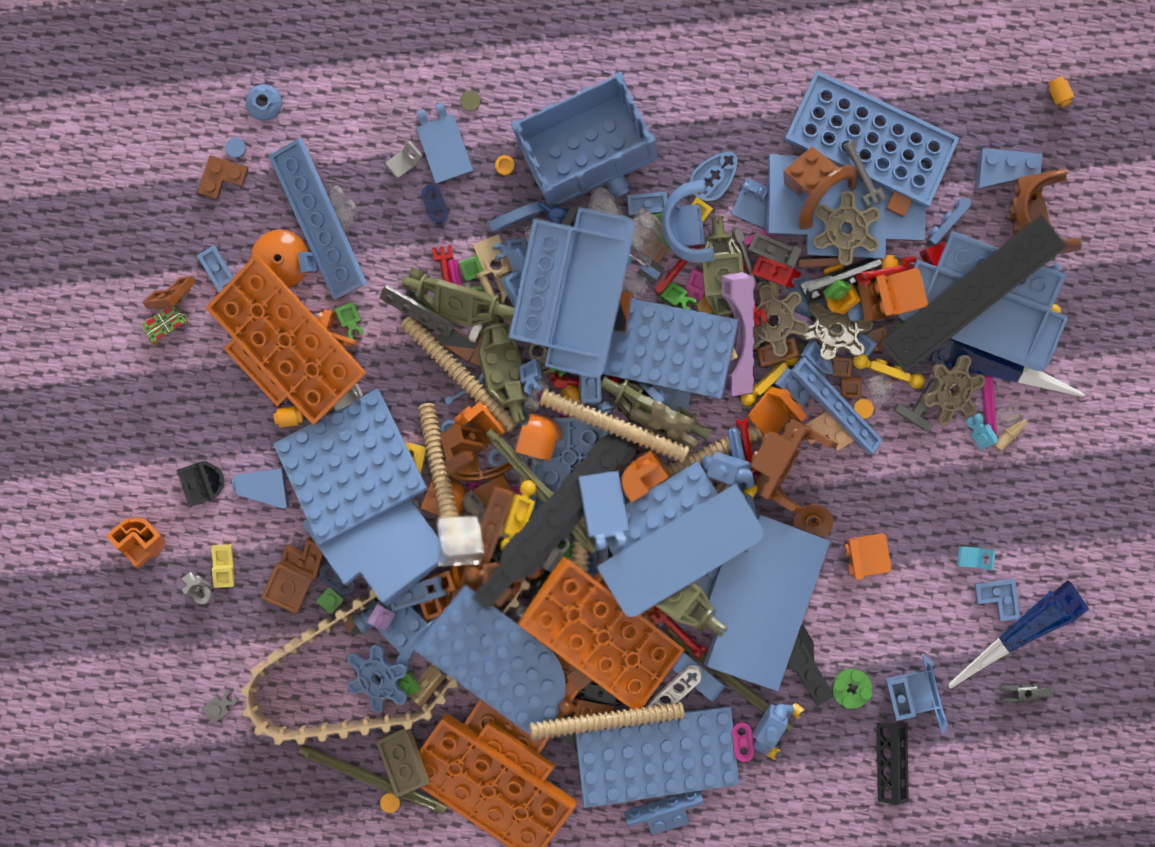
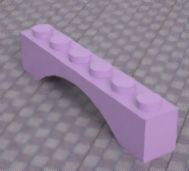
M745 273L722 276V296L728 302L734 319L739 320L734 344L738 358L730 361L724 392L730 396L753 393V309L755 305L753 289L755 283L753 276Z

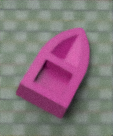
M695 268L691 273L685 290L688 291L687 297H693L697 303L705 295L703 271ZM692 304L687 305L689 308L694 307Z

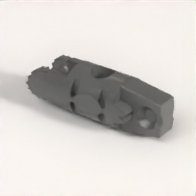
M1040 683L1000 686V691H1014V697L1000 698L1001 704L1041 701V697L1052 696L1051 688L1040 687Z

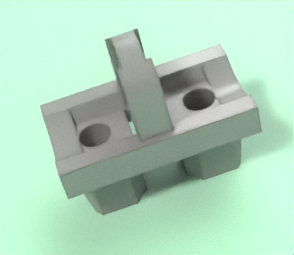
M191 572L181 579L186 586L182 589L183 593L192 597L200 605L209 603L212 598L210 590L214 588L211 583L204 581L199 575L195 576Z

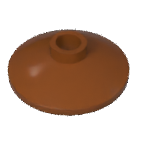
M818 504L802 507L801 512L796 513L794 516V528L821 538L825 537L833 527L831 512Z

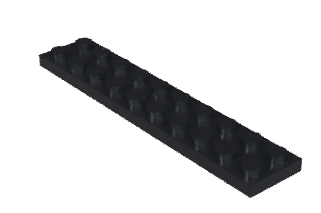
M1042 214L1039 215L880 343L902 370L907 373L1064 250L1067 244Z

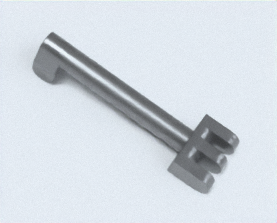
M853 139L843 144L868 193L863 195L868 208L873 206L871 198H873L875 204L880 203L877 196L879 194L883 201L887 200L882 186L875 189L855 149L858 147L856 140Z
M734 226L731 229L734 241L742 253V261L747 274L753 276L755 283L753 292H757L763 285H768L765 280L758 281L757 277L752 274L754 268L747 251L743 231Z

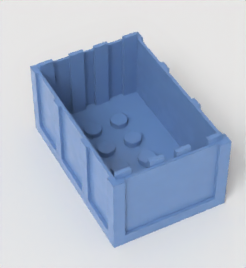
M621 71L614 74V77L591 88L586 87L574 96L557 104H550L540 112L511 123L517 143L547 205L551 209L658 160L656 140L653 134L649 133L625 85V79Z

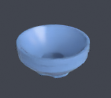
M255 86L247 95V110L257 120H271L281 110V95L272 86ZM261 95H265L268 98V103L263 107L257 104V98Z

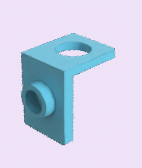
M959 546L957 566L987 570L994 569V550ZM985 554H988L990 558L987 565L983 561Z

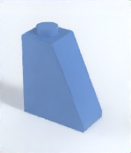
M284 468L234 475L232 488L233 491H236L237 495L279 508L289 507Z

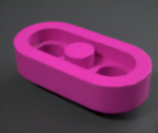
M740 721L735 723L732 729L734 754L739 761L748 762L754 756L752 730L746 722ZM744 728L745 733L743 735H739L738 729ZM741 748H747V753L741 754Z

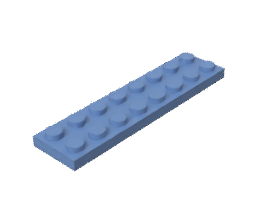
M298 138L269 155L333 300H337L366 285V279L303 139Z

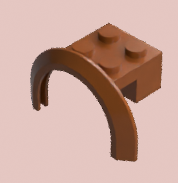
M813 146L783 171L784 184L798 196L802 192L809 196L799 215L798 224L800 230L813 226V214L818 203L835 184L847 179L848 187L852 185L853 191L857 186V170L854 166L846 165L839 168Z
M456 424L440 434L446 456V473L459 481H483L500 476L513 469L507 461L496 468L481 472L477 454L488 448L483 429Z

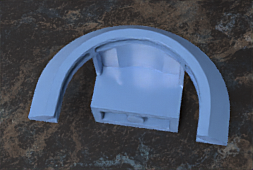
M705 180L688 182L678 187L668 198L662 214V229L669 247L679 257L691 262L715 261L713 248L701 250L688 248L705 245L701 206L698 204L678 206L677 204L689 195L706 192Z
M414 605L394 611L395 616L386 631L375 627L400 653L395 665L404 664L407 667V673L415 671L409 665V661L415 652L414 648L439 618L437 617L428 623L422 617L423 614Z
M922 654L924 670L886 678L896 721L916 717L917 713L934 710L940 731L944 734L948 722L936 685L933 671L934 665L930 658Z

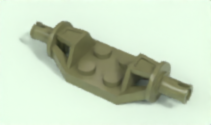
M717 216L711 217L713 235L705 238L707 242L705 249L713 248L715 261L702 262L705 298L713 311L712 315L733 318L732 310L722 296V276L744 273L742 253L733 241V235L725 234L724 216H718V224ZM725 241H727L728 248H729V251H730V252L727 251V247H726Z
M424 274L421 280L409 278L408 276H404L401 288L417 292L418 301H422L428 309L449 321L472 327L488 321L494 322L497 316L513 320L515 307L501 304L500 295L492 296L485 292L430 278L428 274ZM428 290L435 293L434 300L427 295ZM482 308H489V313L480 314Z
M489 308L485 309L484 312L489 313ZM497 316L494 322L488 321V327L482 330L483 337L478 357L487 392L500 403L502 408L508 407L510 409L513 424H517V422L520 424L525 422L521 404L528 401L524 391L525 385L521 383L519 366L522 363L514 339L509 338V324L500 323ZM490 335H492V338H493V343H491V344H490ZM503 390H506L509 399L506 400L502 393Z
M604 377L601 388L615 395L614 403H618L627 420L633 421L630 417L633 408L641 409L646 413H652L651 405L656 401L642 395V387L628 382V379H625L624 383L620 385ZM623 395H625L632 402L631 406L623 397ZM665 406L667 413L673 417L687 416L692 419L693 425L685 430L687 434L693 433L704 440L708 439L712 429L697 423L695 420L697 417L696 413L692 414L680 406L676 411Z
M693 582L655 605L678 623L695 627L698 631L708 627L719 637H722L724 635L723 631L726 632L728 629L727 625H724L714 617L716 608L711 606L703 589ZM700 604H702V605L707 609L708 612H706V611L700 606Z

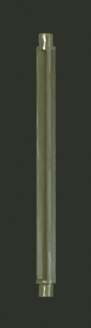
M490 429L486 433L490 442L525 481L534 482L536 485L535 493L545 503L553 494L511 449L500 434ZM577 522L571 533L585 549H588L593 554L596 551L594 540L588 537L587 532Z
M670 628L666 630L665 633L672 640L704 664L707 653H703L702 657L698 659L693 654V651ZM707 667L761 712L765 713L769 704L739 679ZM788 721L785 730L789 732L792 729L793 724H791Z
M301 745L298 753L304 755L305 758L394 794L390 780L331 757L312 747L308 748ZM416 791L401 796V798L434 812L438 811L444 814L447 805L440 803L441 801Z

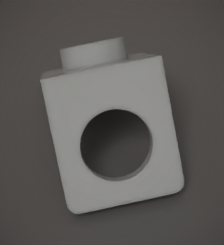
M409 141L401 152L385 163V166L396 178H399L417 165L422 154ZM409 149H411L415 153L416 157H413L410 154Z
M358 383L333 407L335 411L351 405L355 400L359 401L362 399L363 394Z

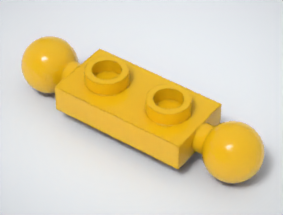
M865 354L853 358V365L857 369L868 368L898 380L909 382V385L914 389L923 387L925 379L921 374L914 373L910 375V373H905L900 366L895 365L894 368L887 366L888 362L876 359V361H870Z
M800 357L778 363L753 387V393L741 395V403L747 407L753 406L756 402V397L761 394L764 395L772 387L771 385L779 379L786 368L796 365Z
M527 480L521 484V496L518 494L514 495L502 533L507 534L508 537L501 542V549L529 521L535 503L529 497L536 492V485L532 481Z

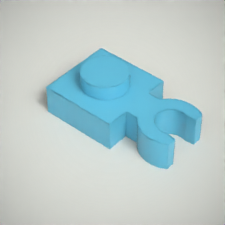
M978 413L974 416L976 422L973 421L972 417L966 420V424L974 430L970 434L980 450L999 441L989 424L984 426L981 414Z

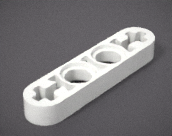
M697 665L686 667L647 702L644 708L646 709L647 706L653 708L656 704L658 707L660 704L665 706L660 701L662 696H668L671 699V702L668 703L669 705L672 703L676 704L701 681L702 670ZM690 673H697L696 678L693 676L688 682L686 681ZM680 683L685 689L680 692L676 691L674 685Z

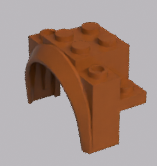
M1067 168L1019 177L1017 179V185H1014L1017 198H1013V205H1010L1009 211L1010 222L1015 223L1013 224V236L1041 214L1050 224L1046 201L1042 195L1043 187L1066 182ZM1081 238L1064 239L1063 241L1067 244V247L1057 255L1081 251Z
M792 419L786 423L783 435L772 431L764 435L761 441L762 446L759 451L754 453L751 459L753 461L751 467L761 472L755 479V486L758 487L757 491L762 493L761 496L768 500H774L792 512L800 513L803 508L784 493L780 482H784L802 449L800 447L801 441L816 440L828 448L833 447L835 449L838 443L800 421Z

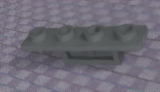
M388 285L384 286L380 295L381 300L434 329L439 334L446 337L450 336L455 324L428 309L422 301H418L416 292L407 290L404 295Z

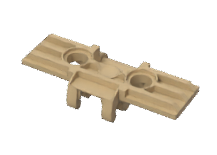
M498 234L473 244L483 269L482 272L476 274V277L480 279L484 292L495 296L487 278V275L493 274L503 297L501 298V304L506 305L505 300L509 296L500 280L514 272L507 256L499 260L502 264L501 269L493 270L490 267V263L495 260V256L501 254L500 250L492 249L495 244H502ZM502 317L504 323L509 324L508 330L510 332L512 320Z

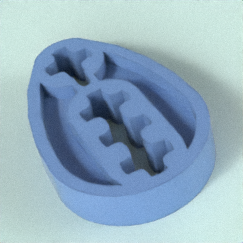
M728 151L710 157L701 163L691 174L689 182L704 180L705 178L707 180L710 179L712 176L711 170L713 172L718 171L720 179L717 180L715 178L712 181L713 187H706L705 195L703 193L693 195L704 202H712L719 199L728 189L734 178L738 162L737 156L733 152ZM731 156L733 158V165L728 164L722 169L721 167L725 162L724 157L729 158Z
M535 202L506 213L488 222L491 232H495L544 213L545 210L538 205L540 202Z

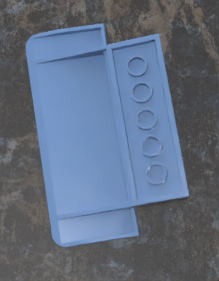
M578 208L574 227L534 219L509 338L549 347L545 362L547 367L593 378L601 376L606 365L634 236V222L626 217L584 208Z
M951 231L937 267L918 259L914 265V268L920 270L928 303L998 248ZM1043 265L951 337V339L1036 371L1046 369L1068 319L1066 315L1051 310L1066 277V273ZM921 309L899 314V317L907 321Z
M697 461L652 488L640 498L624 505L629 531L623 532L626 545L616 547L614 536L604 537L614 557L600 564L597 568L623 612L629 617H635L761 542L764 537V530L737 484L718 494Z

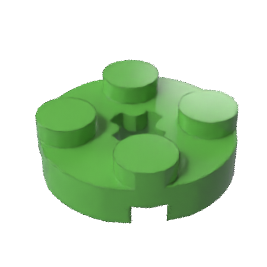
M849 668L836 675L832 685V693L839 704L848 709H855L866 704L871 698L872 684L865 673ZM850 683H852L853 686L857 685V688L855 689L856 692L854 694L852 692H847V689L849 688L848 685Z

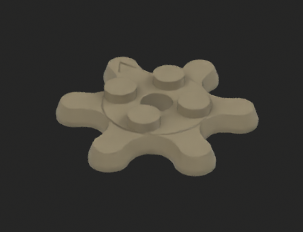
M845 191L841 194L840 206L837 209L833 210L824 204L817 205L814 211L815 216L825 224L823 233L814 237V246L817 249H824L829 245L835 246L839 251L838 261L844 266L852 263L855 248L863 247L869 252H874L879 247L878 240L869 234L868 227L872 222L880 218V211L875 207H870L865 211L858 210L855 207V195L851 191ZM843 223L850 225L851 231L849 234L841 232Z
M763 285L759 290L761 302L756 308L757 310H765L768 322L764 324L761 317H759L760 326H756L754 322L753 349L758 348L762 342H770L774 354L778 357H783L788 352L786 338L793 333L805 335L809 331L808 323L797 320L794 316V310L800 305L802 297L798 292H791L785 299L778 300L774 296L773 288L770 285ZM772 316H778V325H770L769 320Z
M813 302L809 305V312L816 319L814 325L809 326L808 333L800 336L805 341L818 340L822 343L823 347L820 355L823 360L830 361L833 359L838 349H845L854 357H859L864 353V346L858 341L857 335L869 332L873 327L872 321L865 322L864 318L858 321H850L848 311L843 315L824 308L819 302ZM838 327L841 329V332L837 335V333L832 332L830 329Z
M967 355L959 356L954 368L950 371L943 364L935 365L932 368V373L937 380L936 387L933 391L924 394L922 401L927 407L939 405L940 410L937 421L942 426L949 425L953 414L958 410H961L966 417H971L975 413L976 406L971 401V395L975 390L981 389L984 386L985 377L981 374L969 375L968 370L971 365V358ZM955 386V392L951 394V391L949 389H952Z
M661 402L652 403V413H646L638 408L631 410V419L643 426L642 429L644 431L647 429L649 433L652 431L654 435L664 436L666 440L671 439V442L677 441L679 445L682 443L684 447L689 446V450H693L698 446V441L685 432V430L693 425V421L689 417H673L669 415L665 405Z

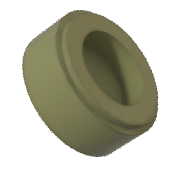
M474 91L463 93L460 99L462 108L469 112L477 110L480 106L479 95Z

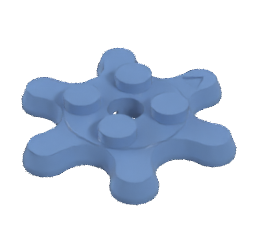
M379 644L371 646L369 659L363 658L359 653H351L347 658L350 666L357 671V678L348 683V690L352 694L366 693L370 698V708L375 713L383 711L385 706L384 699H391L400 706L407 700V694L398 686V679L406 675L407 667L402 663L391 665L389 660L384 657L385 650L383 646ZM375 674L379 677L382 676L381 682L376 680Z

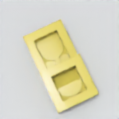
M232 544L212 545L214 588L234 587Z

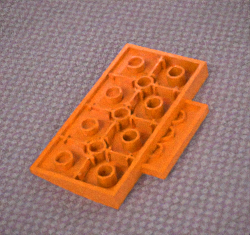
M257 254L249 260L205 307L233 338L223 349L276 406H279L289 398L313 425L318 423L366 374L363 368Z
M565 557L562 558L548 577L518 624L629 708H632V710H635V708L641 709L685 651L683 647L654 626L656 623L648 614L651 612L656 617L658 616L653 610L656 607L655 605L635 617L627 616L600 572L593 579Z
M445 712L419 749L430 784L421 787V789L508 847H546L577 804L576 799L546 780L555 766L554 763L490 720L478 734Z

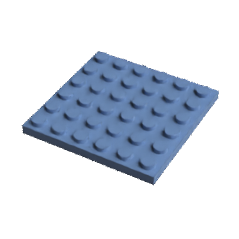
M379 389L364 395L359 401H353L351 405L339 411L326 415L315 425L311 423L273 443L320 546L333 541L428 490Z

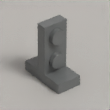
M755 232L747 251L794 268L802 249L796 246L790 247L766 235Z
M931 379L912 410L901 404H896L893 411L922 430L929 432L933 424L920 417L921 414L925 415L929 407L924 405L922 398L924 394L935 389L937 380Z

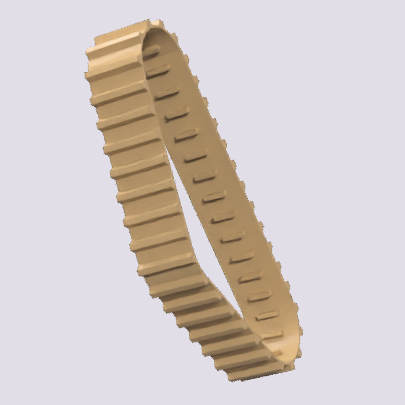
M481 523L477 524L475 530L468 534L461 531L464 545L467 542L466 538L478 534ZM504 525L502 526L501 532H500V534H499V537H498L499 540H500L501 536H502L503 538H507V537H508L507 534L502 533V530H503ZM524 577V582H521L520 591L510 599L501 611L507 617L508 608H517L519 605L520 597L518 595L521 590L529 588L531 580L528 577ZM371 589L369 591L370 597L359 596L352 602L353 608L350 609L346 605L335 613L336 619L330 616L326 617L318 624V630L314 627L309 628L301 635V641L296 637L284 645L285 651L278 648L267 656L268 663L261 661L250 671L253 678L241 690V694L246 696L247 708L242 713L244 717H250L256 725L254 731L256 735L265 733L273 737L274 743L280 745L284 740L296 739L300 745L313 736H317L320 742L326 741L329 735L338 733L342 739L347 738L350 732L360 730L362 735H368L371 729L381 727L383 732H389L391 727L397 724H402L407 730L411 729L413 723L421 718L426 720L432 718L435 711L434 705L436 703L443 705L449 694L447 688H456L458 682L447 675L446 679L449 681L442 690L438 688L435 690L434 695L437 697L428 706L425 703L421 711L413 714L411 711L395 716H390V713L381 718L370 719L367 716L360 721L349 722L346 719L342 723L328 725V722H324L321 726L307 728V725H303L300 729L296 730L287 729L286 726L279 727L272 723L270 718H266L260 709L261 704L258 703L256 692L260 688L257 685L260 675L263 677L268 672L265 668L273 662L276 665L280 664L283 661L281 657L290 651L296 654L300 650L298 646L307 640L313 643L317 640L315 635L324 629L327 633L334 629L332 624L338 620L343 619L344 622L350 619L348 614L357 608L363 611L367 608L365 603L374 597L380 600L374 590Z

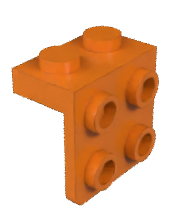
M914 268L889 276L881 275L876 277V292L882 298L880 308L886 316L899 315L924 308L928 305L919 269Z
M324 309L323 313H319L317 320L334 338L341 340L340 344L351 348L354 347V344L359 346V341L330 332L336 313Z
M770 387L748 414V418L765 435L769 431L779 433L790 418L803 422L807 415L802 411L803 407L796 401H793L789 391L784 388L781 390Z
M481 402L477 403L473 408L468 406L453 419L455 423L451 426L453 427L456 424L466 425L469 422L474 428L483 429L485 436L490 429H493L497 434L499 433L500 436L505 433L502 424L490 414L489 409ZM486 436V440H487L488 444H489V445L492 444V443L490 442V439Z
M879 533L846 539L845 553L846 556H849L848 572L852 578L859 580L864 579V576L891 571L885 534Z

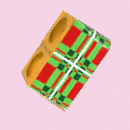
M176 305L171 308H165L141 325L151 344L158 345L156 340L181 324L189 323V321Z

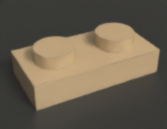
M429 666L417 680L420 689L409 696L417 705L422 707L445 679L446 675L442 670Z

